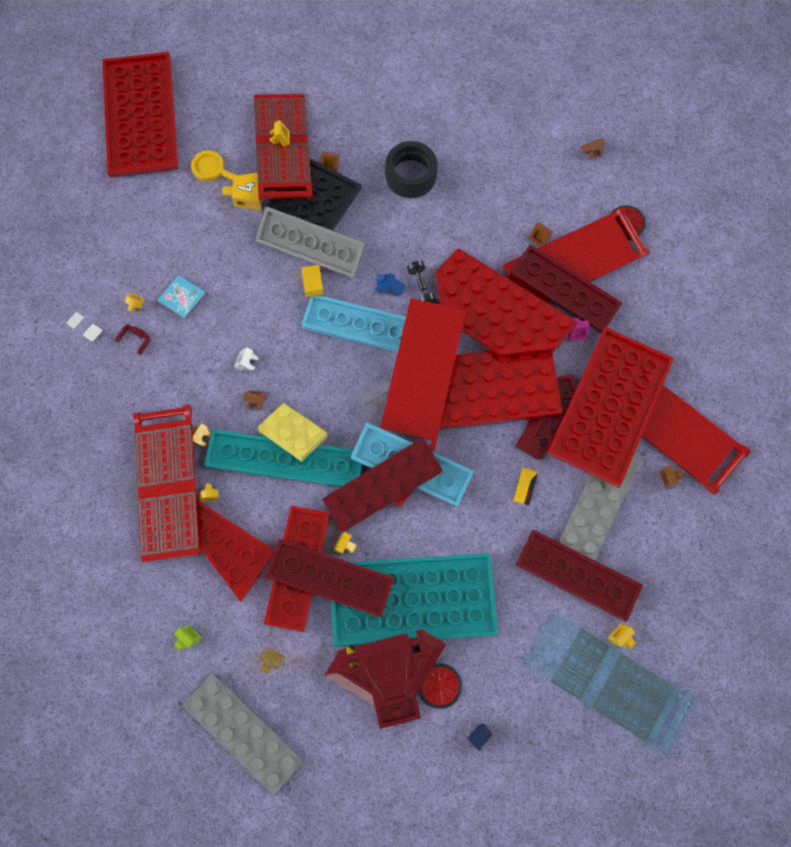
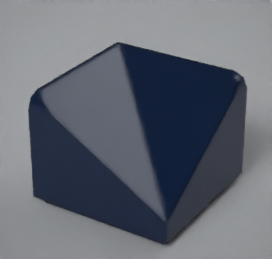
M479 724L467 738L480 751L481 747L491 738L492 733L485 724Z

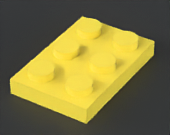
M285 403L258 426L260 433L301 462L327 438L326 431Z

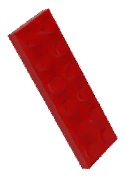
M291 505L283 540L322 553L330 513ZM273 581L264 625L305 633L313 594Z

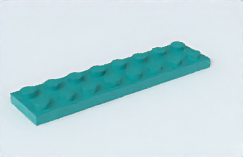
M212 429L204 467L342 487L361 475L362 463L350 458L354 449L319 445L301 462L267 437Z

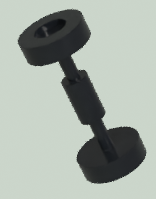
M414 261L407 266L408 273L410 275L417 274V283L424 295L418 300L436 303L435 294H427L424 278L420 275L426 268L424 262Z

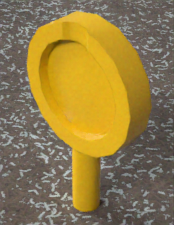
M206 150L199 152L191 161L192 173L200 181L211 182L220 176L233 181V177L236 176V174L224 170V161L220 154L215 151Z

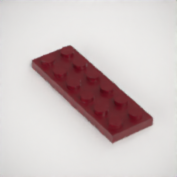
M529 244L509 274L574 317H578L581 321L587 320L590 327L599 333H602L604 327L609 325L622 305L621 301Z
M422 437L322 498L341 533L444 471Z
M535 530L531 531L515 564L516 567L624 622L628 621L643 587V584Z
M282 539L278 541L265 575L266 579L382 618L395 580L391 576Z

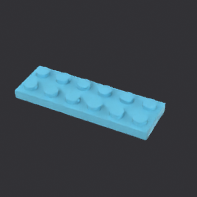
M318 295L310 297L301 328L398 353L406 316Z
M366 422L350 458L373 468L413 443ZM433 452L444 472L417 489L458 507L474 470Z

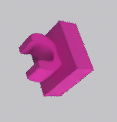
M578 317L573 318L577 321V326L568 335L570 342L588 338L590 327L588 321L580 322Z

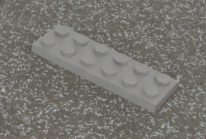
M265 207L255 239L256 242L352 278L356 277L367 244L270 207Z
M633 456L622 485L619 488L589 475L558 541L559 543L596 560L641 458Z
M213 673L183 705L273 796L304 762Z

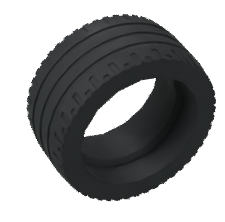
M418 141L401 142L388 153L385 162V177L389 188L394 193L405 198L420 197L427 194L436 182L437 158L432 149L426 144ZM415 160L425 165L428 172L423 177L417 179H406L400 177L394 169L401 162Z

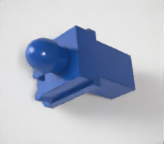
M377 274L375 276L377 281L375 290L378 293L389 291L395 296L403 294L405 285L395 279L394 274Z

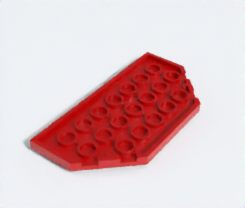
M459 248L436 271L440 305L465 310L466 314L462 333L500 358H507L509 355L520 354V356L532 355L542 351H547V353L555 352L577 326V321Z

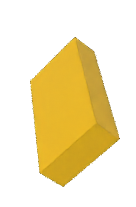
M319 265L301 267L305 296L324 295Z

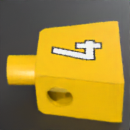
M257 173L236 175L233 177V186H223V197H232L235 207L262 211L263 201H259Z

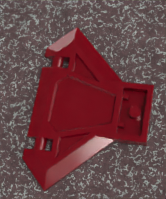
M573 374L557 377L563 411L562 416L531 419L518 440L516 448L537 460L544 458L543 452L548 451L577 388ZM546 440L547 444L541 445L540 441Z
M420 629L416 630L417 637L409 639L408 634L404 633L355 646L356 653L347 655L346 649L338 651L324 676L374 706L380 729L421 719L416 695L444 650L446 643L427 631ZM419 646L420 650L412 652L411 647ZM358 661L359 666L350 668L349 663Z

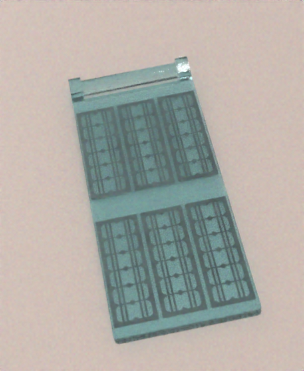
M552 612L523 662V665L648 743L664 755H668L670 744L690 705H693L696 700L694 696L674 686L556 612ZM679 696L683 701L662 742L659 743L656 741V738Z

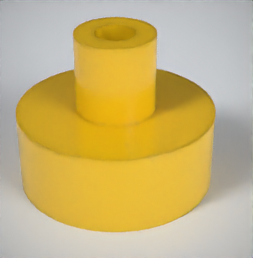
M127 293L124 300L129 305L128 310L131 312H135L136 308H142L145 302L144 298L133 293Z
M211 483L204 484V490L198 493L200 502H211L219 499V492L217 489H212Z

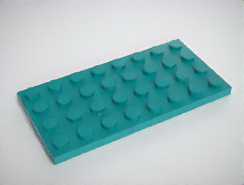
M490 553L349 562L395 578L382 618L331 601L334 647L361 645L407 633L409 639L417 637L416 630L420 629L427 631L440 640L498 636Z

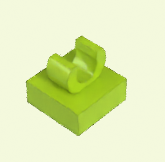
M189 625L178 628L174 633L178 638L174 646L179 651L182 648L193 647L202 640V637Z

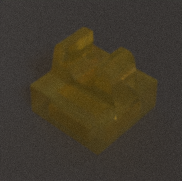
M268 647L259 657V660L264 662L261 671L268 675L273 668L278 669L286 657Z

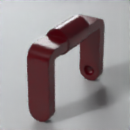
M126 324L117 335L115 341L119 343L128 330L132 331L135 335L145 338V341L137 351L141 355L151 342V338L142 329Z

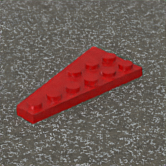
M197 500L200 549L242 603L272 559L275 550Z

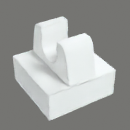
M245 348L240 351L234 368L252 371L255 367L250 364V360L256 362L258 357L253 354V350Z

